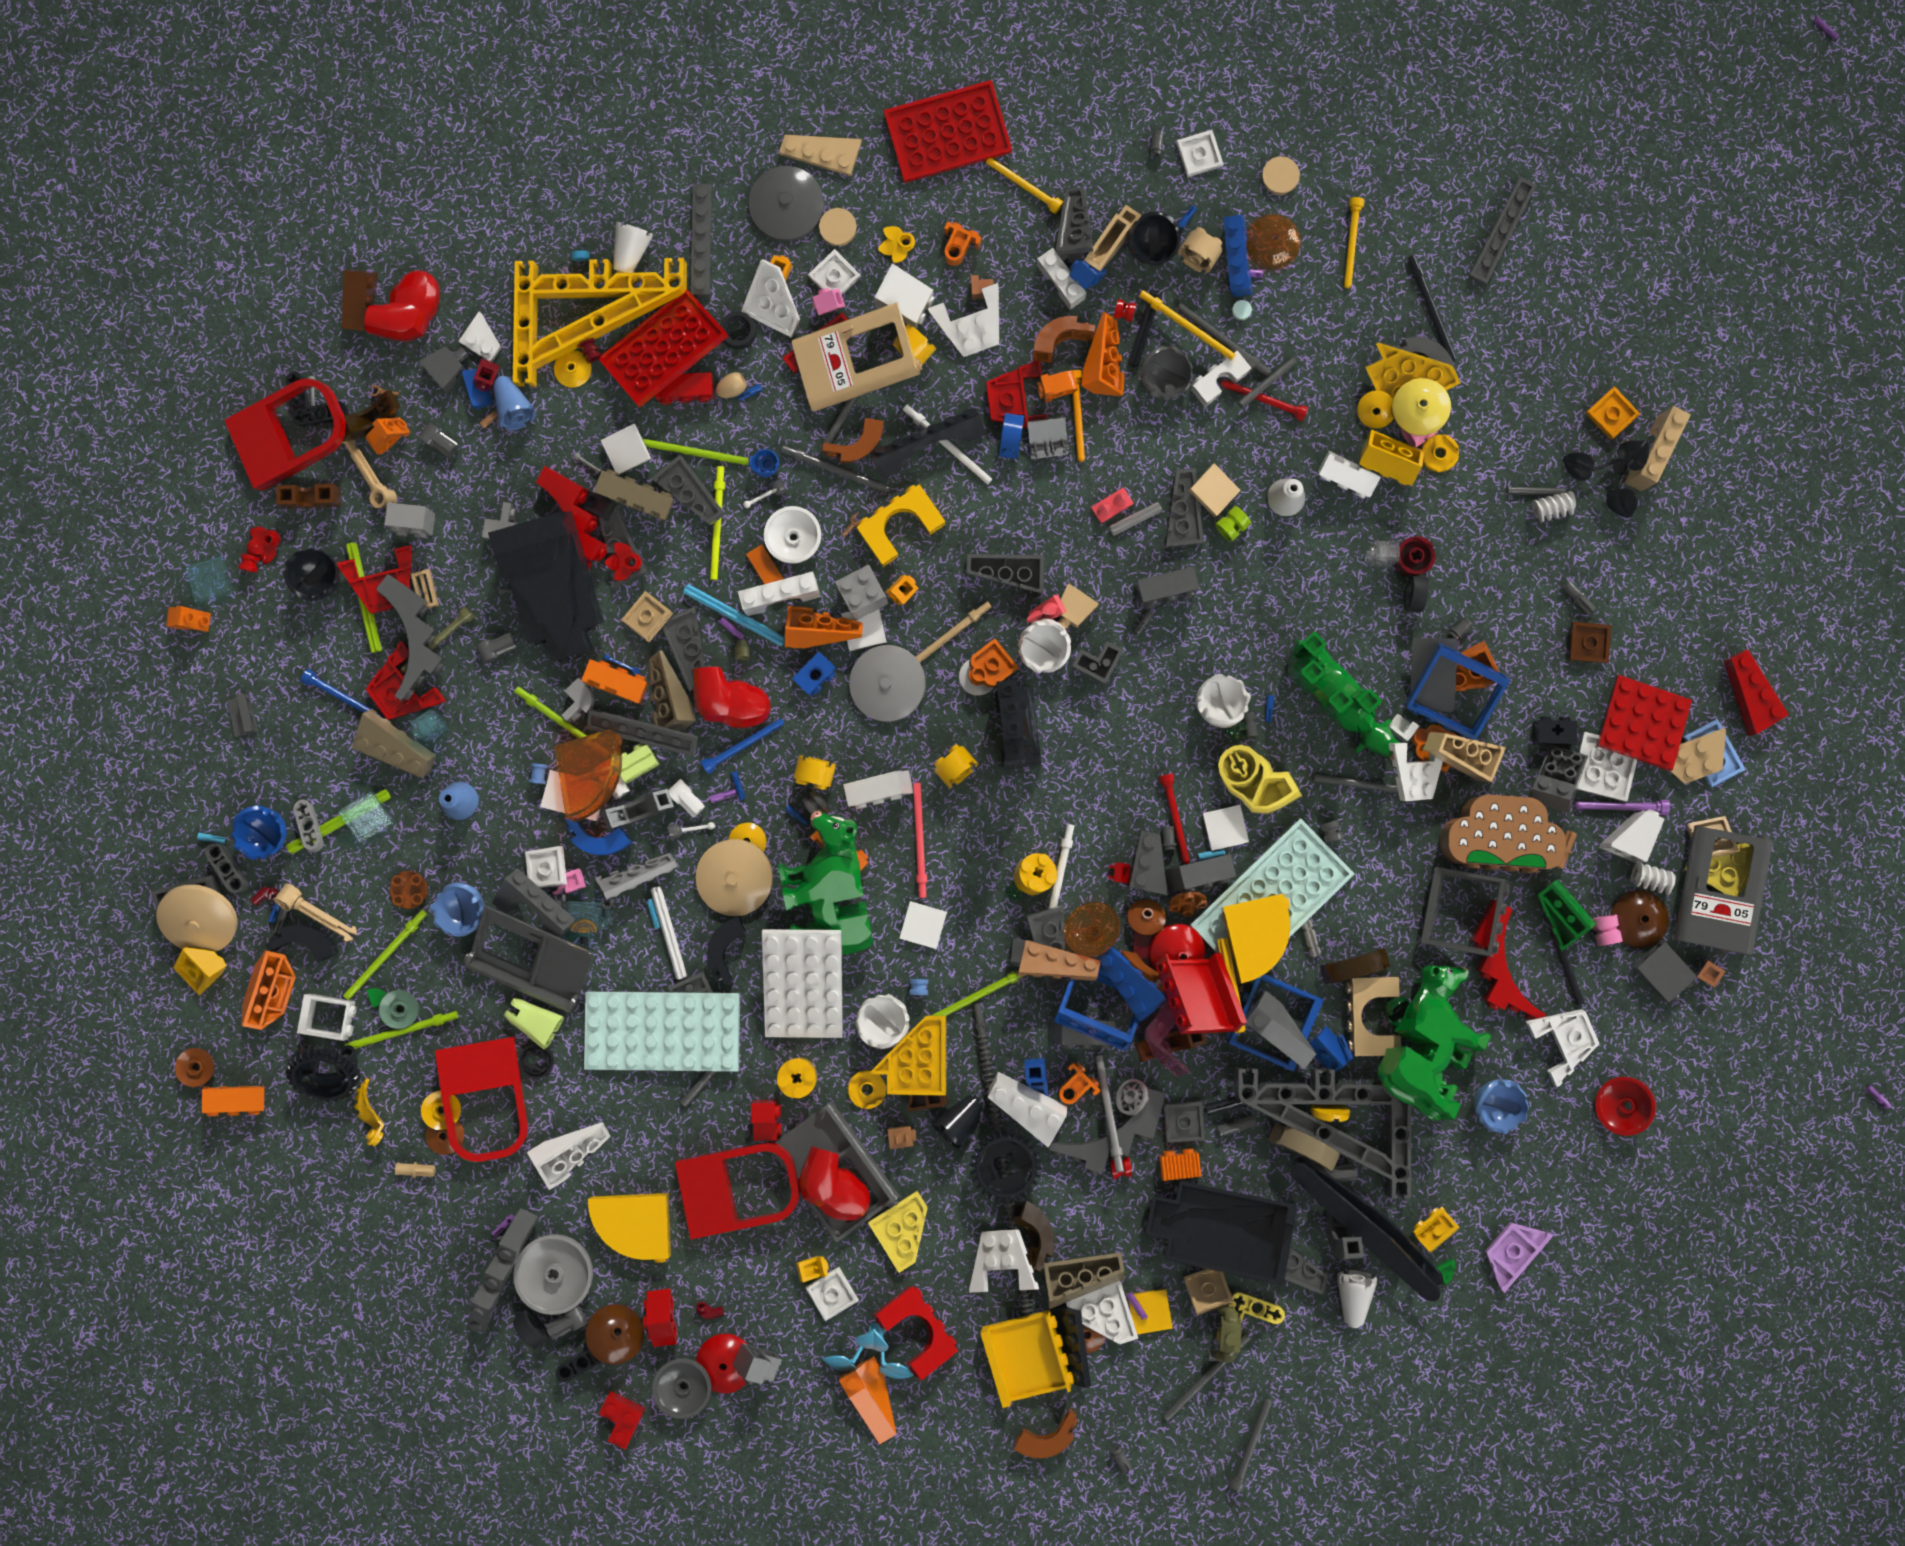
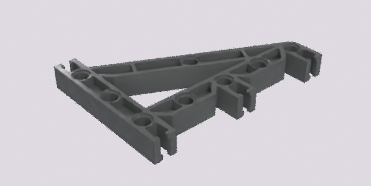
M1234 1068V1094L1239 1101L1323 1142L1340 1154L1386 1177V1196L1397 1199L1396 1183L1401 1182L1402 1192H1400V1196L1405 1199H1411V1105L1395 1098L1382 1084L1337 1083L1335 1085V1070L1330 1068H1323V1072H1326L1324 1085L1320 1084L1319 1073H1322V1069L1310 1068V1087L1304 1083L1261 1082L1258 1085V1069ZM1246 1071L1250 1072L1248 1084L1243 1083L1242 1073H1246ZM1245 1088H1248L1250 1091L1247 1098L1242 1096V1091ZM1286 1088L1288 1095L1282 1098L1281 1091ZM1321 1089H1325L1326 1095L1321 1099L1319 1092ZM1360 1089H1363L1364 1096L1361 1099H1359L1357 1097V1092ZM1292 1104L1386 1105V1155L1297 1109ZM1325 1128L1326 1134L1320 1138L1319 1131ZM1398 1129H1401V1136L1399 1138H1396V1131ZM1398 1168H1401V1175L1399 1177H1396V1170Z

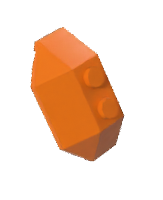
M265 950L254 965L243 1000L242 1026L262 1030L285 1013L296 976L284 954Z

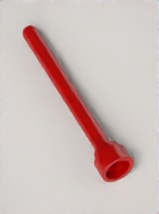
M1222 380L1220 383L1222 387L1245 396L1252 391L1228 380ZM1261 393L1254 398L1292 413L1297 420L1302 422L1309 408L1303 405L1295 407Z
M1171 773L1158 776L1159 783L1162 784V787H1165L1183 864H1189L1190 859L1172 785H1174L1173 781H1175L1174 775Z

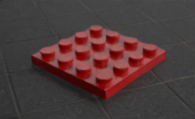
M1618 675L1614 682L1597 746L1672 771L1692 700Z

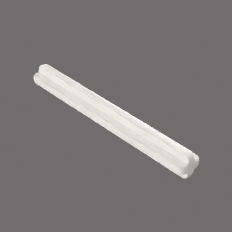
M660 886L651 889V894L676 979H683L687 977L662 888Z

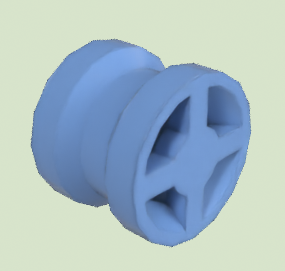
M909 979L911 984L909 995H928V990L926 989L928 979Z

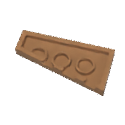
M1026 940L1017 976L1033 975V977L1041 978L1042 976H1053V978L1058 979L1070 977L1074 980L1096 981L1101 961Z

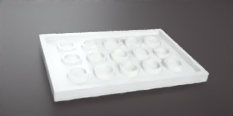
M763 929L765 1037L842 1038L841 930Z

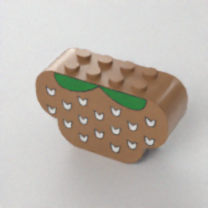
M1483 795L1468 800L1461 809L1460 818L1452 819L1443 826L1440 833V850L1446 860L1454 864L1464 865L1463 868L1475 869L1483 866V870H1500V867H1502V871L1508 872L1521 869L1523 873H1539V869L1554 868L1562 862L1566 852V837L1559 826L1548 822L1547 810L1539 800L1530 797Z

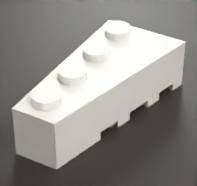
M1000 1072L996 1074L989 1087L988 1098L1043 1144L1047 1147L1050 1146L1066 1118V1105Z

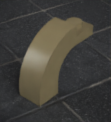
M1275 1123L1268 1138L1269 1142L1306 1157L1317 1166L1333 1171L1340 1156V1153L1330 1146L1289 1126L1285 1127Z

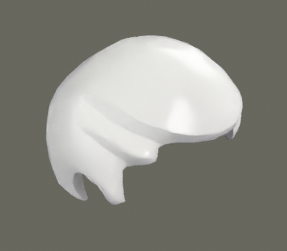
M1041 619L1032 622L1021 633L1018 652L1022 662L1038 674L1042 671L1046 673L1054 672L1067 662L1071 652V640L1067 631L1060 623L1051 619Z
M1217 674L1206 680L1199 688L1196 695V707L1209 724L1220 728H1228L1236 725L1244 718V713L1248 711L1251 695L1246 691L1241 680H1236L1232 676L1225 677L1222 674Z
M890 994L885 996L877 995L875 998H868L863 1002L857 1013L856 1028L859 1037L866 1044L878 1049H887L896 1046L907 1035L910 1018L906 1006L900 1000Z

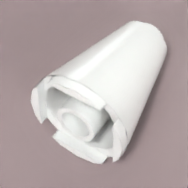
M616 222L613 270H616V273L634 272L652 239V233L646 235L647 231L628 224L621 227V222Z
M1280 479L1273 483L1268 491L1269 507L1280 516L1296 514L1305 503V492L1302 483L1296 479Z
M1349 1270V1274H1344V1271L1338 1273L1337 1282L1344 1322L1351 1328H1359L1365 1322L1377 1285V1278L1374 1277L1373 1279L1370 1273L1359 1270Z

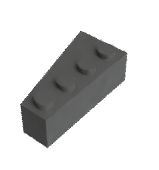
M967 554V574L1043 594L1044 555Z

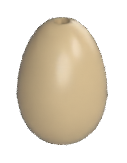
M730 373L718 383L716 393L721 398H732L740 395L746 389L747 383L741 373Z

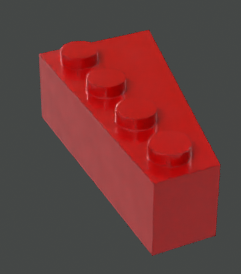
M1748 649L1738 652L1723 661L1730 683L1733 686L1734 696L1739 704L1740 714L1745 722L1748 736L1760 733L1789 715Z

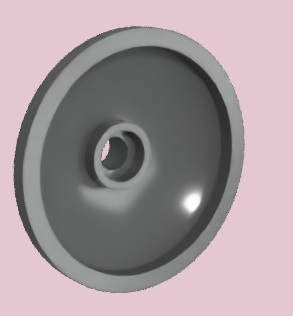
M677 1358L665 1363L656 1373L652 1385L653 1398L658 1408L666 1415L677 1419L690 1418L700 1413L707 1405L712 1390L711 1379L706 1369L698 1362L688 1358ZM685 1382L687 1388H682L680 1383Z

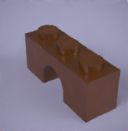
M314 484L313 488H303L296 485H276V505L283 509L341 507V488L335 484Z

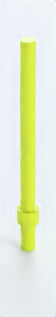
M717 466L714 490L715 500L721 508L723 490H725L724 467ZM721 518L713 524L710 580H718Z

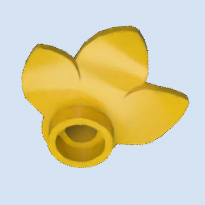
M895 226L884 228L883 231L887 239L879 246L878 250L884 255H892L893 263L903 261L907 257L908 251H911L915 246L913 235L906 232L903 233L899 227ZM908 240L909 244L903 245L902 242Z

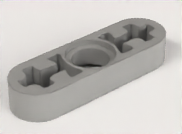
M299 800L295 803L293 811L303 846L310 852H318L323 847V838L314 807L306 800ZM304 806L307 807L304 809L305 814L301 812ZM312 821V828L305 831V824ZM312 838H313L314 840H316V841L314 842V846H311V845H310V844L313 843Z

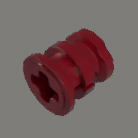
M594 338L587 339L577 346L578 349H582L581 353L586 357L585 361L588 364L597 361L601 356V353L598 352V347L594 345Z

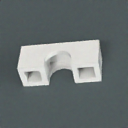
M1053 248L1037 258V267L1047 280L1050 279L1055 284L1060 298L1069 310L1085 300V290L1078 284V281L1075 282L1069 276L1071 271Z
M1238 351L1235 352L1236 356L1232 361L1224 357L1220 365L1214 364L1207 370V375L1204 377L1200 375L1192 382L1194 385L1191 391L1204 407L1220 396L1222 391L1216 382L1219 377H1228L1236 384L1252 369Z

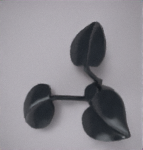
M1648 439L1625 441L1618 447L1617 459H1612L1598 467H1593L1595 464L1594 458L1583 452L1569 453L1563 457V462L1568 473L1579 481L1588 480L1592 476V471L1600 470L1612 464L1614 470L1621 473L1616 490H1610L1607 493L1606 502L1614 513L1630 518L1637 509L1638 498L1632 490L1627 488L1620 490V486L1628 468L1638 471L1647 464L1650 444Z

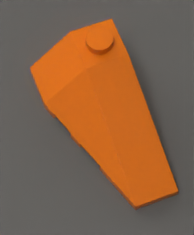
M788 606L785 625V647L809 648L861 638L863 623L844 617L833 618L830 617V613L826 612L823 614L815 613L809 607Z
M1485 641L1461 652V654L1499 672ZM1457 663L1455 691H1466V689L1474 688L1481 689L1496 683Z

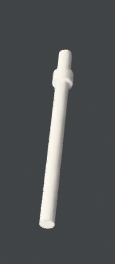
M908 404L903 408V411L913 419V422L918 427L921 426L926 429L931 425L921 413L918 414ZM948 439L938 441L987 485L992 481L990 476Z
M1067 824L1064 839L1062 838L1060 846H1062L1057 868V880L1053 886L1049 909L1057 907L1069 849L1072 848L1073 844L1072 835L1075 825Z

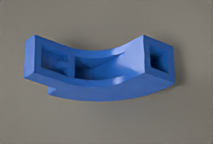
M570 815L565 819L568 823L566 828L572 835L576 834L571 839L572 843L587 853L612 855L623 851L633 843L621 827H618L605 837L594 838L585 831L575 816Z
M1045 1058L1025 1059V1077L1028 1087L1048 1096Z

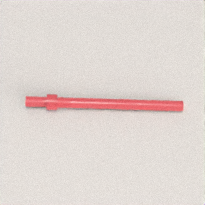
M913 783L918 874L916 875V883H918L919 898H926L927 874H925L921 783Z

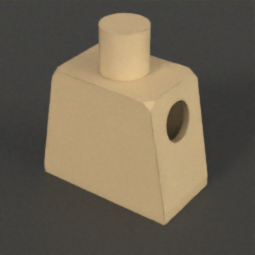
M1068 584L1061 598L1067 612L1059 616L1058 623L1065 630L1070 624L1078 628L1097 608L1099 603L1071 584Z

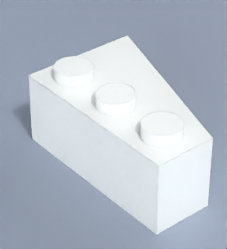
M1328 451L1318 470L1319 475H1321L1320 478L1328 482L1332 480L1338 483L1337 486L1345 490L1350 488L1355 491V495L1364 499L1366 496L1371 497L1381 478L1379 474L1366 470L1362 466L1331 451Z
M894 771L843 784L848 807H855L856 809L866 808V804L872 802L873 805L885 803L884 800L891 799V801L902 799L903 795L913 793L909 771Z

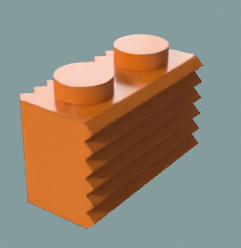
M1193 1148L1182 1149V1153H1174V1150L1163 1151V1155H1158L1162 1181L1201 1177L1199 1153L1194 1151Z

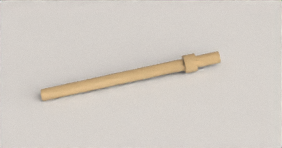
M985 602L976 610L973 609L968 613L969 616L916 656L918 661L921 663L973 621H978L981 618L980 616L992 607L989 602Z

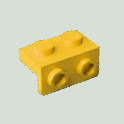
M1443 1207L1440 1209L1435 1208L1429 1213V1218L1425 1222L1420 1221L1414 1226V1236L1429 1253L1433 1252L1459 1229V1226L1446 1213Z

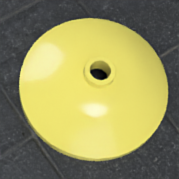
M1425 378L1414 379L1405 383L1397 391L1392 404L1393 416L1399 427L1407 433L1417 436H1426L1437 432L1444 426L1451 411V401L1447 391L1439 383ZM1425 401L1427 406L1422 407L1420 402Z

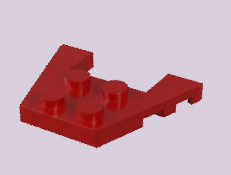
M1033 361L986 382L990 421L1004 424L1005 413L1023 415L1022 428L1028 429L1027 422L1048 419L1047 414L1028 416L1023 379L1040 378L1042 376L1040 361Z
M411 545L394 549L399 568L359 578L354 559L337 563L338 568L370 614L394 609L390 602L376 590L387 574L410 589Z
M403 641L398 643L393 654H390L385 665L377 672L365 689L389 721L446 702V699L437 687H433L420 698L414 691L412 697L408 701L405 699L403 703L396 699L395 694L404 679L398 666L409 659V649Z

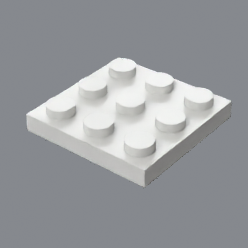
M1582 732L1577 753L1588 755V759L1577 790L1627 802L1637 760L1598 747L1599 735Z

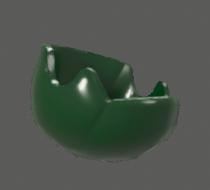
M1400 996L1394 997L1386 1003L1384 1017L1392 1026L1397 1027L1401 1023L1410 1001L1406 997Z

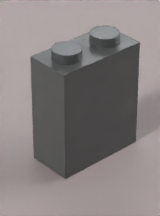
M1658 942L1631 967L1659 999L1667 1003L1676 1001L1680 997L1679 993L1683 989L1690 988L1694 984L1693 980L1697 977L1666 942Z

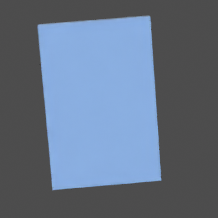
M1716 719L1683 736L1685 742L1722 729L1719 720ZM1727 735L1725 736L1723 770L1704 777L1710 788L1745 770Z

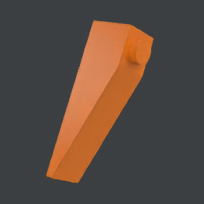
M1106 312L1101 315L1083 367L1081 386L1093 394L1123 396L1125 378L1124 372H1120L1119 369L1122 355H1119L1116 346L1120 343L1117 320Z
M873 1355L855 1366V1369L840 1375L839 1381L878 1443L881 1444L897 1433L885 1376L879 1371L880 1365Z

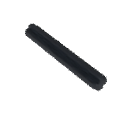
M1154 294L1151 295V296H1153L1154 298H1156V297L1159 298V296H1157V295H1154ZM1148 302L1128 360V364L1133 367L1138 366L1156 312V310L1150 307L1151 304Z

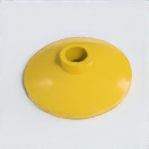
M574 350L556 359L554 364L555 377L566 387H579L590 378L592 371L591 363H586V357L581 352ZM573 364L575 365V368L573 370H569V365Z
M1379 390L1365 394L1360 399L1357 407L1360 421L1365 426L1374 429L1387 426L1394 418L1392 412L1393 398L1388 393ZM1379 408L1380 412L1378 414H1374L1373 409Z
M742 823L731 831L728 839L744 840L749 838L751 843L764 852L767 843L766 835L758 825Z
M436 1091L428 1095L423 1101L421 1116L429 1127L436 1130L447 1129L445 1115L438 1112V1107L443 1106L441 1091ZM452 1095L456 1123L461 1114V1105L458 1098Z

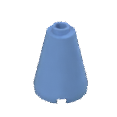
M497 377L493 383V390L500 427H505L508 431L525 427V422L529 420L532 422L536 417L534 407L510 377Z
M454 782L440 793L439 802L442 811L448 817L455 820H464L471 817L477 809L479 797L471 785L465 782Z

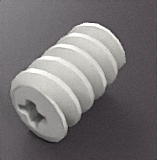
M1572 491L1561 493L1560 496L1555 494L1553 497L1547 496L1545 499L1540 498L1538 501H1532L1533 513L1541 523L1544 522V516L1550 521L1552 514L1555 519L1559 518V513L1562 517H1566V511L1571 516L1574 514L1576 499Z
M1637 862L1633 867L1630 881L1633 882L1635 880L1636 887L1643 883V889H1647L1650 885L1651 891L1658 887V893H1662L1665 889V894L1668 896L1674 888L1676 876L1672 871L1658 870L1657 867Z

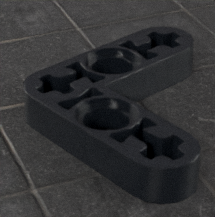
M291 372L286 377V386L292 384L291 381H294V377L299 380L304 379V377L297 372ZM307 390L299 394L303 396L301 404H295L294 398L289 400L293 422L300 427L334 421L332 414L328 410L327 403L309 406ZM338 401L343 409V414L348 415V407L343 402ZM320 409L325 410V416L322 419H317L316 412ZM301 414H303L304 416L311 415L313 420L311 421L310 417L303 418V422H301L298 418L301 416Z

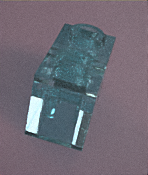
M428 710L410 722L413 726L411 728L413 734L417 738L420 737V739L430 742L449 730L441 715L432 710Z

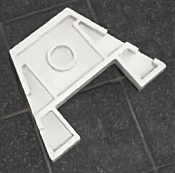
M998 283L981 289L987 309L950 321L944 303L928 308L930 314L963 357L999 345Z
M1389 743V749L1393 751L1394 755L1392 764L1396 767L1398 774L1395 778L1400 801L1433 799L1443 761L1429 753V761L1407 762V743Z
M1582 1009L1526 1022L1533 1038L1537 1039L1549 1031L1554 1036L1564 1059L1563 1062L1547 1070L1553 1085L1559 1087L1566 1075L1570 1076L1574 1071V1067L1580 1061L1583 1062L1599 1045L1589 1018Z
M1020 1230L986 1231L981 1233L969 1293L988 1292L987 1271L1018 1269L1019 1290L1039 1289L1038 1283L1035 1282L1032 1274L1034 1272L1033 1268L1029 1265L1026 1257L1027 1251Z

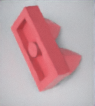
M1123 487L1092 506L1091 509L1100 524L1132 506L1133 502Z
M1055 595L1029 611L1027 622L1032 623L1041 619L1054 620L1067 611L1059 596Z

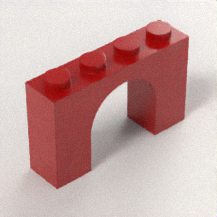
M908 1286L872 1314V1316L883 1331H889L902 1319L911 1315L917 1316L925 1322L929 1332L928 1342L920 1353L906 1363L915 1378L922 1381L958 1352V1349L955 1347L957 1343L951 1335L948 1336L944 1331L946 1329L945 1325L940 1319L937 1320L934 1317L933 1308L930 1304H925L921 1291L917 1287Z

